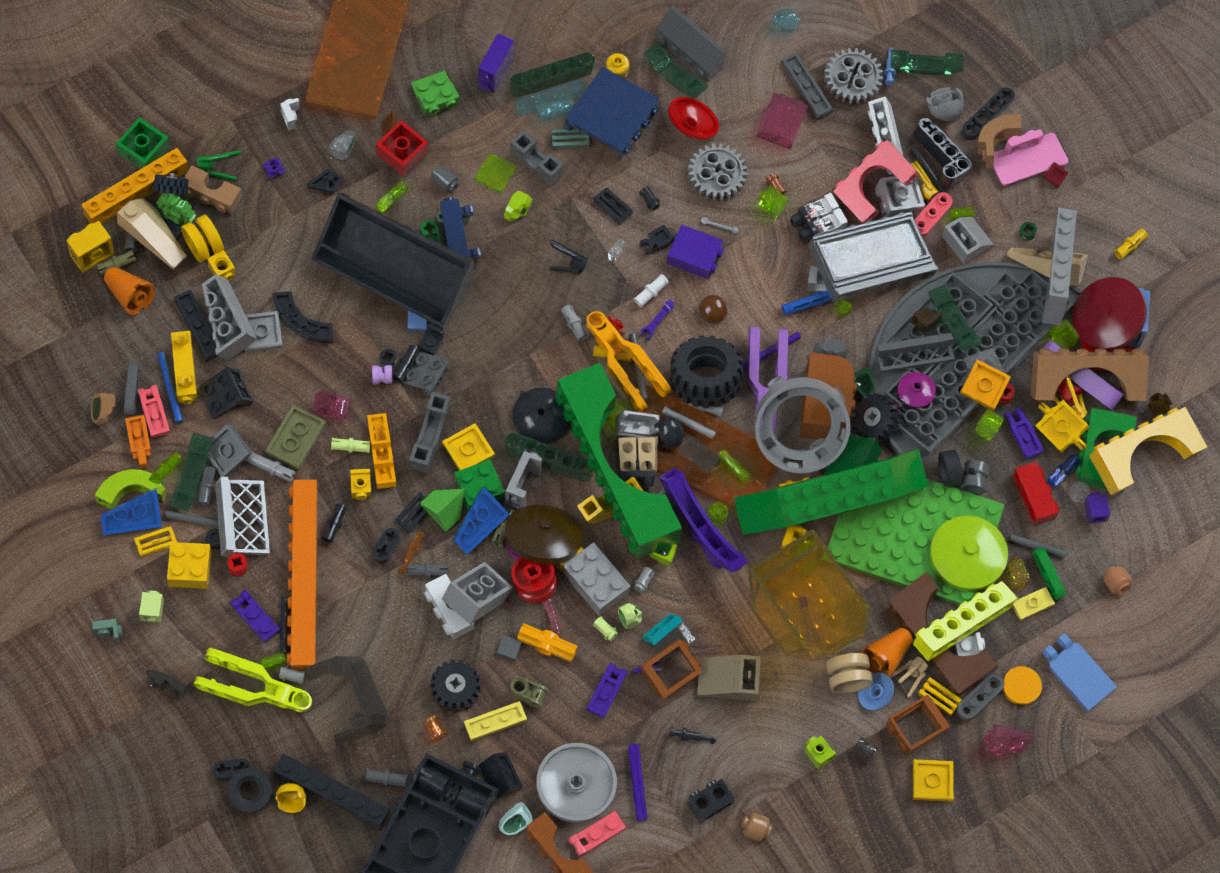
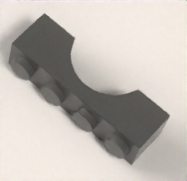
M435 392L431 393L420 435L413 446L409 458V469L428 474L450 408L449 396Z

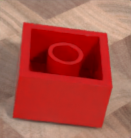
M402 120L376 143V155L403 177L429 152V142Z

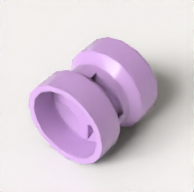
M372 365L373 384H379L380 382L392 384V365H386L385 367Z

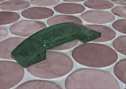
M656 42L644 52V56L670 84L687 96L696 99L708 89V85L696 75L692 77L671 59L670 53L659 43Z
M891 50L890 67L903 72L923 75L963 72L964 54L945 53V56L909 54L907 50Z
M945 284L928 292L936 312L940 311L942 313L941 321L945 328L952 334L954 341L964 351L982 344L975 330L968 326L955 306L954 298Z
M193 433L187 450L188 455L170 507L189 512L206 466L212 442L211 437Z

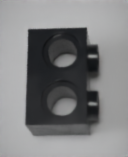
M723 779L719 781L713 780L706 785V789L703 791L697 790L689 796L687 805L699 824L733 805L735 797ZM720 791L724 797L716 798L713 793ZM702 801L706 803L707 807L701 809L696 803Z

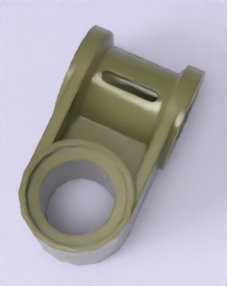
M523 677L513 679L510 686V695L514 699L527 703L529 706L537 709L542 708V701L545 695L549 693L547 687ZM521 685L524 690L521 692L516 691L514 686Z

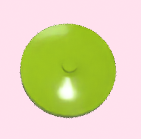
M959 516L946 521L936 531L930 546V559L935 572L945 583L963 591H978L989 587L1000 578L1007 564L1008 548L1001 532L989 521L976 516Z

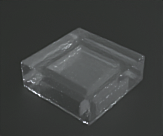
M619 238L609 250L608 259L611 262H615L624 251L625 241Z

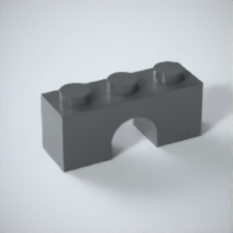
M524 130L510 142V153L550 187L563 175L564 164L551 153L548 156L542 154L537 147V141Z

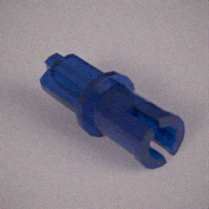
M1072 454L1062 465L1059 464L1057 466L1058 469L1048 478L1049 484L1055 487L1065 477H1069L1070 472L1080 464L1078 457Z

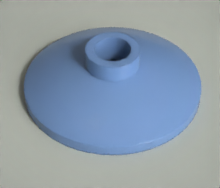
M880 672L872 673L873 685L858 691L859 702L864 708L871 711L884 708L891 701L894 694L893 681L889 676Z

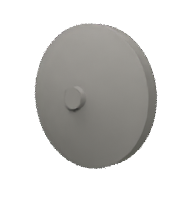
M569 743L557 747L544 758L538 769L536 787L539 799L547 811L561 820L581 823L597 818L608 809L616 793L617 777L613 764L602 751L584 743Z

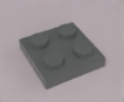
M230 423L226 424L202 447V450L221 477H228L253 454Z

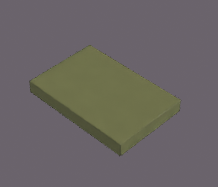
M292 405L266 448L265 454L299 471L326 426L327 421Z

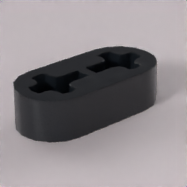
M388 528L383 532L373 550V557L377 563L384 564L390 560L400 542L398 530ZM392 534H394L396 540L392 539L390 543L387 544V535L391 536ZM385 547L386 556L379 557L378 552H382Z
M246 759L224 760L214 765L213 772L216 779L228 781L235 773L240 771L234 769H239L242 764L245 765V768H252V766ZM220 767H224L225 770H231L225 771V775H221L220 772H217L221 769Z

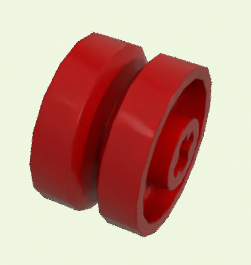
M520 557L512 567L511 576L516 594L523 601L538 604L547 601L553 596L557 587L553 564L534 563Z

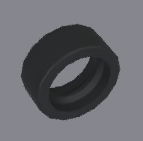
M957 451L939 452L938 467L942 483L945 487L961 485L962 467Z

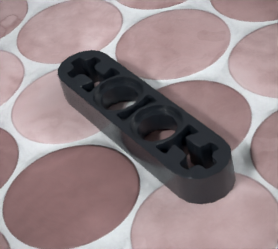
M1005 87L997 92L963 125L962 136L966 140L975 139L988 122L997 118L1013 103L1015 98L1014 91ZM1003 95H1009V98H1005L1003 102H1001ZM996 105L999 107V110L994 112L990 110L989 106ZM984 116L987 122L981 123L977 117ZM975 125L976 127L974 128L973 132L968 133L967 129L971 130Z

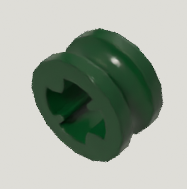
M1032 222L1023 223L1020 227V236L1024 240L1035 238L1037 232L1036 225ZM1030 228L1031 234H1027V231L1024 232L1025 229Z

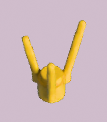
M915 161L911 165L920 173L919 178L924 183L920 187L923 200L930 201L939 191L932 184L918 161Z
M1067 376L1066 380L1075 404L1071 408L1084 420L1087 411L1082 393L1078 397V402L1070 377ZM1054 396V401L1058 405L1060 400Z

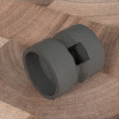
M966 461L963 472L965 476L962 479L961 489L975 495L984 494L986 492V479L988 478L990 466L983 461Z

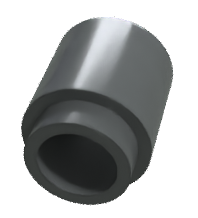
M438 166L431 174L433 181L446 192L455 191L459 185V178L446 167Z

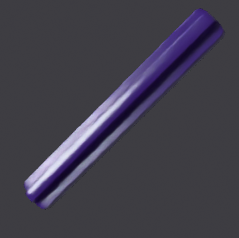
M630 744L628 751L636 820L642 822L647 820L640 750L638 744Z

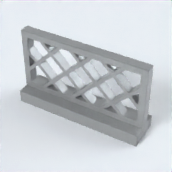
M220 477L215 486L221 557H229L230 554L234 553L269 555L264 481L228 480V477ZM231 485L238 486L242 492L236 496L231 491ZM250 486H259V494L256 497L248 490ZM243 493L252 499L248 506L239 499ZM235 502L244 509L239 515L232 509V505ZM254 502L261 508V512L258 515L249 508ZM245 511L254 518L249 524L241 517ZM236 520L245 526L241 532L234 528ZM255 520L262 525L260 533L251 527ZM247 529L256 536L251 542L242 535ZM238 538L247 545L244 549H236L235 541ZM258 538L264 544V549H257L252 543Z

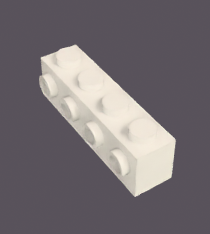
M886 97L868 102L870 108L868 115L874 125L872 132L878 142L876 146L880 142L888 140L903 155L891 104ZM885 169L889 175L893 174L890 170Z

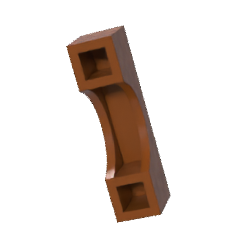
M546 812L526 826V838L531 844L535 843L539 848L538 852L544 860L548 859L552 864L550 867L554 873H594L584 859L568 860L558 854L553 844L558 827Z

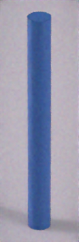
M161 352L158 354L175 422L179 424L183 422L166 354Z

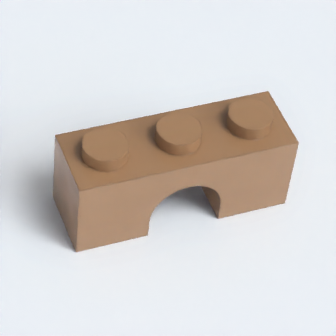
M194 166L190 167L184 177L189 179L186 196L195 197L205 205L210 204L222 213L227 212L232 215L242 198L241 188L226 181L216 190L207 188L206 186L209 183L208 173Z

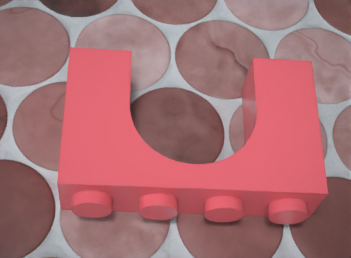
M888 140L880 142L876 146V151L868 154L858 168H853L845 180L837 183L836 189L833 191L862 223L869 220L872 221L879 214L878 210L866 199L863 193V183L870 172L876 169L890 170L906 187L920 175Z

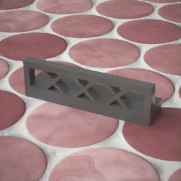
M947 333L877 345L875 353L880 373L953 362L955 357L952 349V334ZM940 349H947L949 356L941 357L937 352ZM922 352L931 355L929 360H923L918 356ZM903 355H908L913 359L910 363H904L900 358ZM890 358L894 363L892 366L884 367L882 359Z

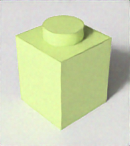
M157 591L142 592L139 612L141 621L161 623L164 603L162 594Z

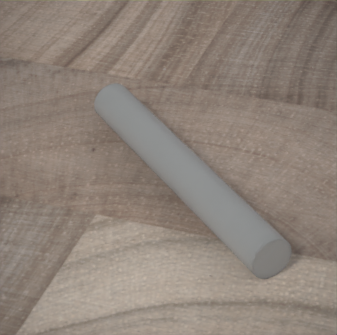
M664 407L662 414L672 416L680 423L712 439L716 434L715 431L667 407Z

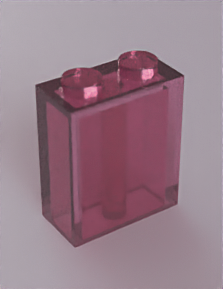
M774 93L759 126L757 137L791 150L807 114L808 105L800 100L790 99L784 94Z

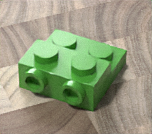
M445 71L411 83V87L425 116L435 115L441 110L452 109L459 104L458 93Z

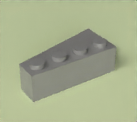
M215 274L202 284L206 306L210 313L208 317L209 322L212 323V336L217 347L215 348L216 355L228 361L258 339L229 281Z

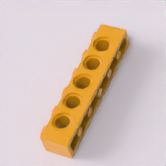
M175 148L81 204L84 216L89 223H96L97 221L101 224L117 215L130 201L146 198L156 192L153 190L156 174L170 176L171 173H174V176L178 177L186 174L189 170L187 160L178 148Z

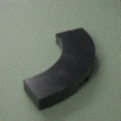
M292 292L273 293L276 310L289 329L310 341L333 343L332 323H321L306 318L297 308Z

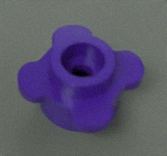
M278 158L270 159L263 164V168L267 171L269 178H274L276 175H282L285 172Z

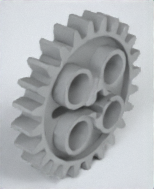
M848 48V52L845 53L842 49L840 55L835 53L834 58L830 57L829 63L826 64L824 71V82H827L826 88H831V94L837 93L836 99L840 96L843 97L842 102L846 99H849L850 104L853 100H856V103L859 104L860 99L866 102L867 97L872 99L873 94L877 95L878 90L881 89L883 81V70H879L881 64H876L877 58L871 59V53L866 56L865 50L858 53V48L855 49V52ZM857 63H859L860 65L858 67L857 74L853 79V83L850 88H847L850 83V79L853 76L855 67Z
M713 143L711 149L705 145L704 151L699 148L698 154H693V159H690V165L688 166V178H691L690 185L695 184L694 191L700 189L699 195L706 193V199L711 195L713 196V201L716 200L717 196L720 197L721 201H723L725 195L728 199H730L731 193L736 196L737 190L741 191L742 185H745L748 175L746 173L748 167L744 166L745 159L740 160L742 154L735 155L736 149L729 151V145L724 149L722 144L719 145V148H716ZM708 160H715L716 162L711 163ZM726 166H731L733 169H727ZM702 175H708L709 178H704ZM720 181H724V182H726L727 184H724V185H723V184H720L719 182H720Z

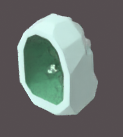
M519 802L500 819L499 830L506 835L517 834L533 822L532 815L525 804Z

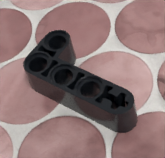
M922 118L914 131V137L943 167L937 181L939 186L949 189L966 177L971 168V161L931 119Z

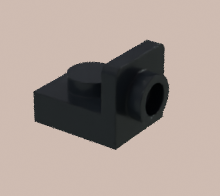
M428 323L427 331L419 342L418 348L427 354L435 356L445 340L444 329L435 324Z

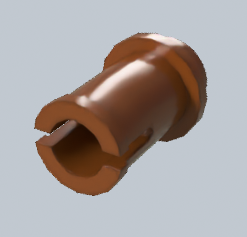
M772 173L766 177V184L770 185L777 198L787 192L779 180V175Z

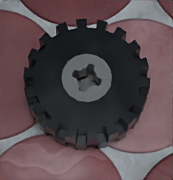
M878 393L867 394L868 397L863 396L861 398L862 402L856 403L858 408L854 409L853 412L855 413V417L852 416V421H855V424H852L853 428L857 429L855 432L862 438L871 437L878 443L890 441L889 437L894 438L896 436L894 432L900 430L898 424H902L903 420L899 419V416H903V414L898 409L901 407L891 397Z
M455 659L450 660L448 664L446 661L443 662L442 667L438 666L436 672L432 674L431 694L434 702L437 701V705L439 707L443 706L447 712L448 709H451L452 713H456V710L459 709L460 712H463L466 707L468 709L471 708L472 703H476L477 697L480 694L479 674L477 675V670L471 668V664L468 662L466 665L463 664V660H459V663H456Z

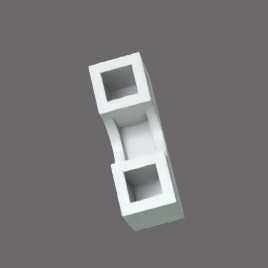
M444 574L425 584L424 595L429 603H433L435 607L433 611L436 617L442 619L445 633L451 635L454 640L473 630L474 622L469 624L457 612L449 609L442 600L445 591L451 583L448 576Z

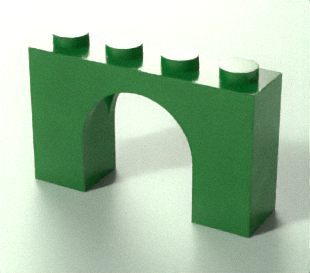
M1091 408L1089 414L1086 413L1084 421L1090 428L1081 436V440L1087 446L1084 450H1079L1078 459H1081V463L1077 466L1075 474L1078 477L1077 484L1107 490L1089 457L1094 452V442L1103 437L1114 438L1119 435L1122 438L1124 437L1123 433L1132 428L1135 431L1137 417L1097 408Z

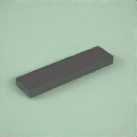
M796 52L781 59L782 66L815 118L818 120L833 113V108L798 53Z

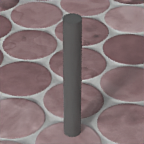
M1011 534L1009 539L1010 542L1032 549L1043 547L1047 553L1065 558L1067 553L1065 550Z

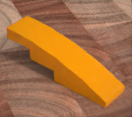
M386 413L367 415L377 489L396 487Z

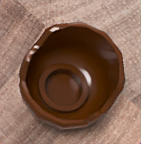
M718 295L705 297L699 305L700 316L708 323L716 324L723 321L728 312L725 300Z

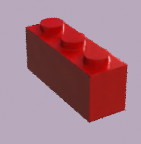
M1037 462L1015 468L1013 478L1034 526L1055 520L1059 513L1058 503L1053 500L1051 487L1049 484H1046L1044 471Z

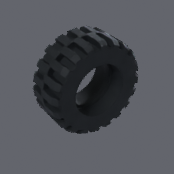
M701 335L696 339L694 337L688 339L687 343L684 341L673 352L670 366L671 387L680 399L683 398L685 403H692L694 407H719L722 403L730 402V398L734 399L742 387L743 359L738 349H734V345L730 342L726 343L725 339H717L712 335L710 337ZM701 366H711L719 369L722 373L707 378L697 376L691 371Z

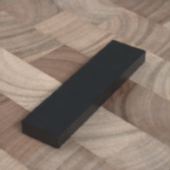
M188 290L173 297L205 362L218 357L215 351L217 347L216 342L213 340V332L192 291Z

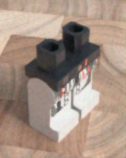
M831 193L825 195L823 199L800 207L798 212L791 216L790 223L794 228L800 225L803 227L798 232L801 242L811 241L812 237L818 233L826 234L834 229H846L848 221L841 209H838L839 206Z

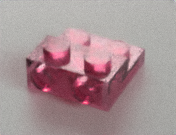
M994 724L992 729H988L987 734L984 736L982 747H985L986 751H990V754L996 756L1004 755L1008 748L1012 752L1022 753L1030 745L1033 733Z

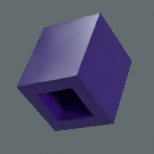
M1099 492L1089 494L1084 501L1088 524L1107 522L1111 515L1107 494H1100Z

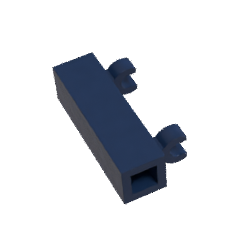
M453 197L440 201V212L447 248L464 257L471 259L481 258V248L467 249L462 216L474 215L473 205L460 207L459 199H454Z

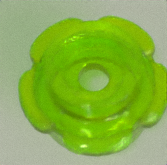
M838 300L837 304L834 305L838 313L847 315L848 312L852 311V303Z

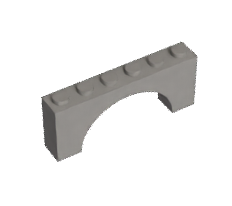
M1058 208L1051 234L1050 250H1053L1042 323L1061 326L1069 295L1077 210Z

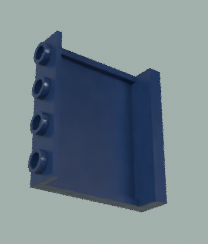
M602 67L565 118L564 129L571 131L574 127L619 152L618 159L621 160L624 155H628L631 151L632 143L639 140L642 129H646L649 126L652 115L656 116L658 113L660 98Z

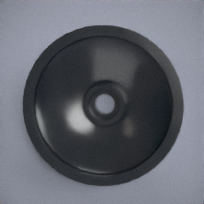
M534 388L522 394L516 401L513 408V423L517 432L525 440L535 444H548L560 438L566 431L569 422L564 417L563 411L565 410L563 406H559L556 401V391L549 388ZM543 410L545 413L544 415H538L537 412Z

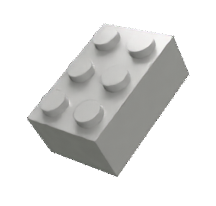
M594 543L563 565V575L598 616H601L630 593L631 586Z
M483 562L452 581L445 591L442 600L465 621L472 624L503 604L513 586L488 564Z

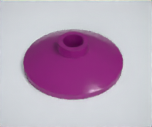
M913 372L905 375L900 380L897 391L903 403L910 407L921 408L932 402L935 397L936 388L930 377L923 373ZM915 385H918V386H920L921 388H920V389H916L914 386H915Z

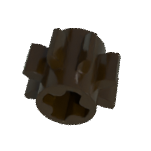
M1155 393L1150 397V403L1147 406L1154 416L1157 413L1164 416L1170 411V405L1173 403L1166 393L1163 395Z

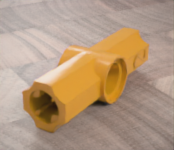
M525 623L521 626L517 636V640L535 647L538 652L547 656L554 655L568 662H572L578 649L577 645L560 639L552 631H541Z

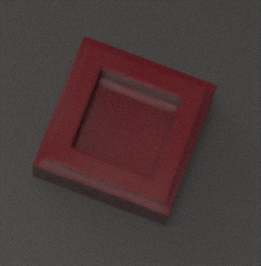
M1052 162L1042 178L1058 188L1069 172L1057 163Z

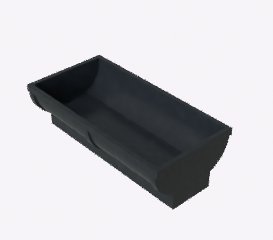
M340 192L337 194L311 258L312 261L441 328L445 327L457 305L463 301L477 269L474 267L473 259L458 254L412 230L411 227L402 225L350 198L349 195Z

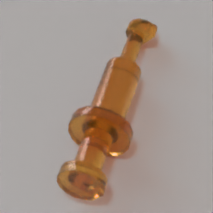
M416 531L414 541H409L410 547L404 557L405 562L402 569L399 568L398 573L403 574L405 572L407 564L412 561L417 549L421 548L418 544L425 534Z

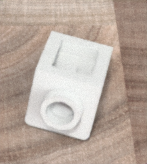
M298 98L288 99L281 103V114L288 131L296 128L295 121L298 119L295 111L300 109Z
M980 632L975 633L974 636L966 637L955 644L956 655L972 656L985 649L984 638H981Z

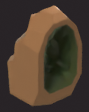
M108 393L94 395L91 401V417L95 424L102 425L108 422L109 416L113 413V408L116 407L115 395Z

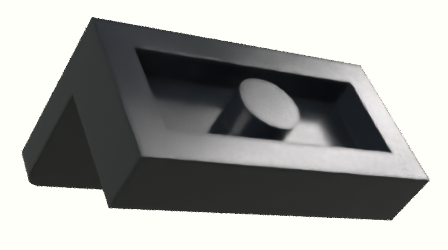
M507 752L494 753L479 764L486 783L498 789L496 800L508 792L519 791L523 788Z

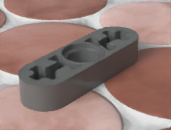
M129 363L124 403L125 415L135 416L140 374L139 363Z

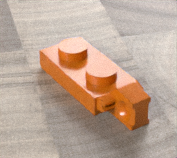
M145 416L125 418L133 459H139L140 469L148 468L146 457L151 456V448Z

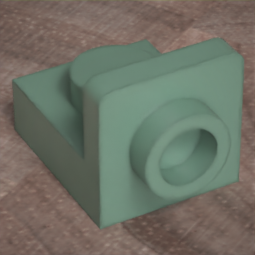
M116 619L92 622L95 635L105 637L109 636L110 633H114L115 643H120L119 637L123 636L122 626L117 624Z

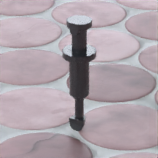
M670 727L669 730L670 737L681 736L682 741L686 738L697 741L702 739L708 740L711 744L716 742L714 737H706L702 733L686 731L685 727H683L682 731L675 730L674 727Z

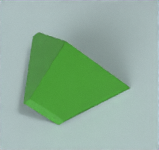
M465 489L434 490L420 505L447 532L460 520Z

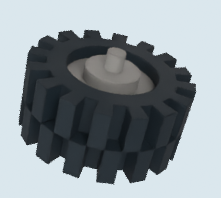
M171 173L170 176L156 174L153 190L165 192L169 195L171 193L187 195L189 179L174 176V173Z

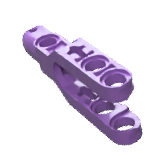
M750 326L748 332L747 384L756 395L757 409L759 402L769 391V388L763 387L759 383L760 327ZM778 328L779 334L776 346L778 359L775 365V378L782 376L784 380H787L788 329ZM777 409L772 418L773 432L775 431Z

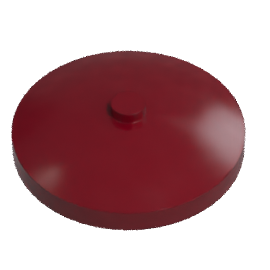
M1119 277L1102 278L1088 285L1078 296L1072 312L1073 326L1082 341L1094 349H1104L1107 351L1120 349L1131 343L1142 331L1147 318V304L1141 291L1130 281Z

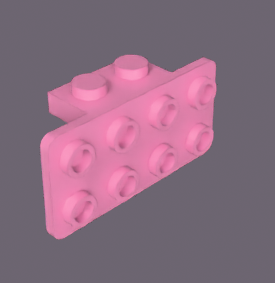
M1041 129L1036 131L1030 130L1022 136L1009 138L1005 149L994 152L993 169L1001 185L1007 186L1046 172L1052 162L1057 163L1061 167L1067 165L1068 158L1054 133L1044 135Z

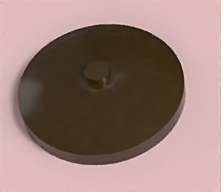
M529 505L517 509L508 517L504 536L510 549L518 556L534 563L557 564L571 559L578 553L583 533L577 520L569 513L553 506Z

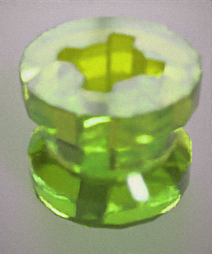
M721 502L713 503L709 508L708 518L713 525L725 523L728 515L727 506Z

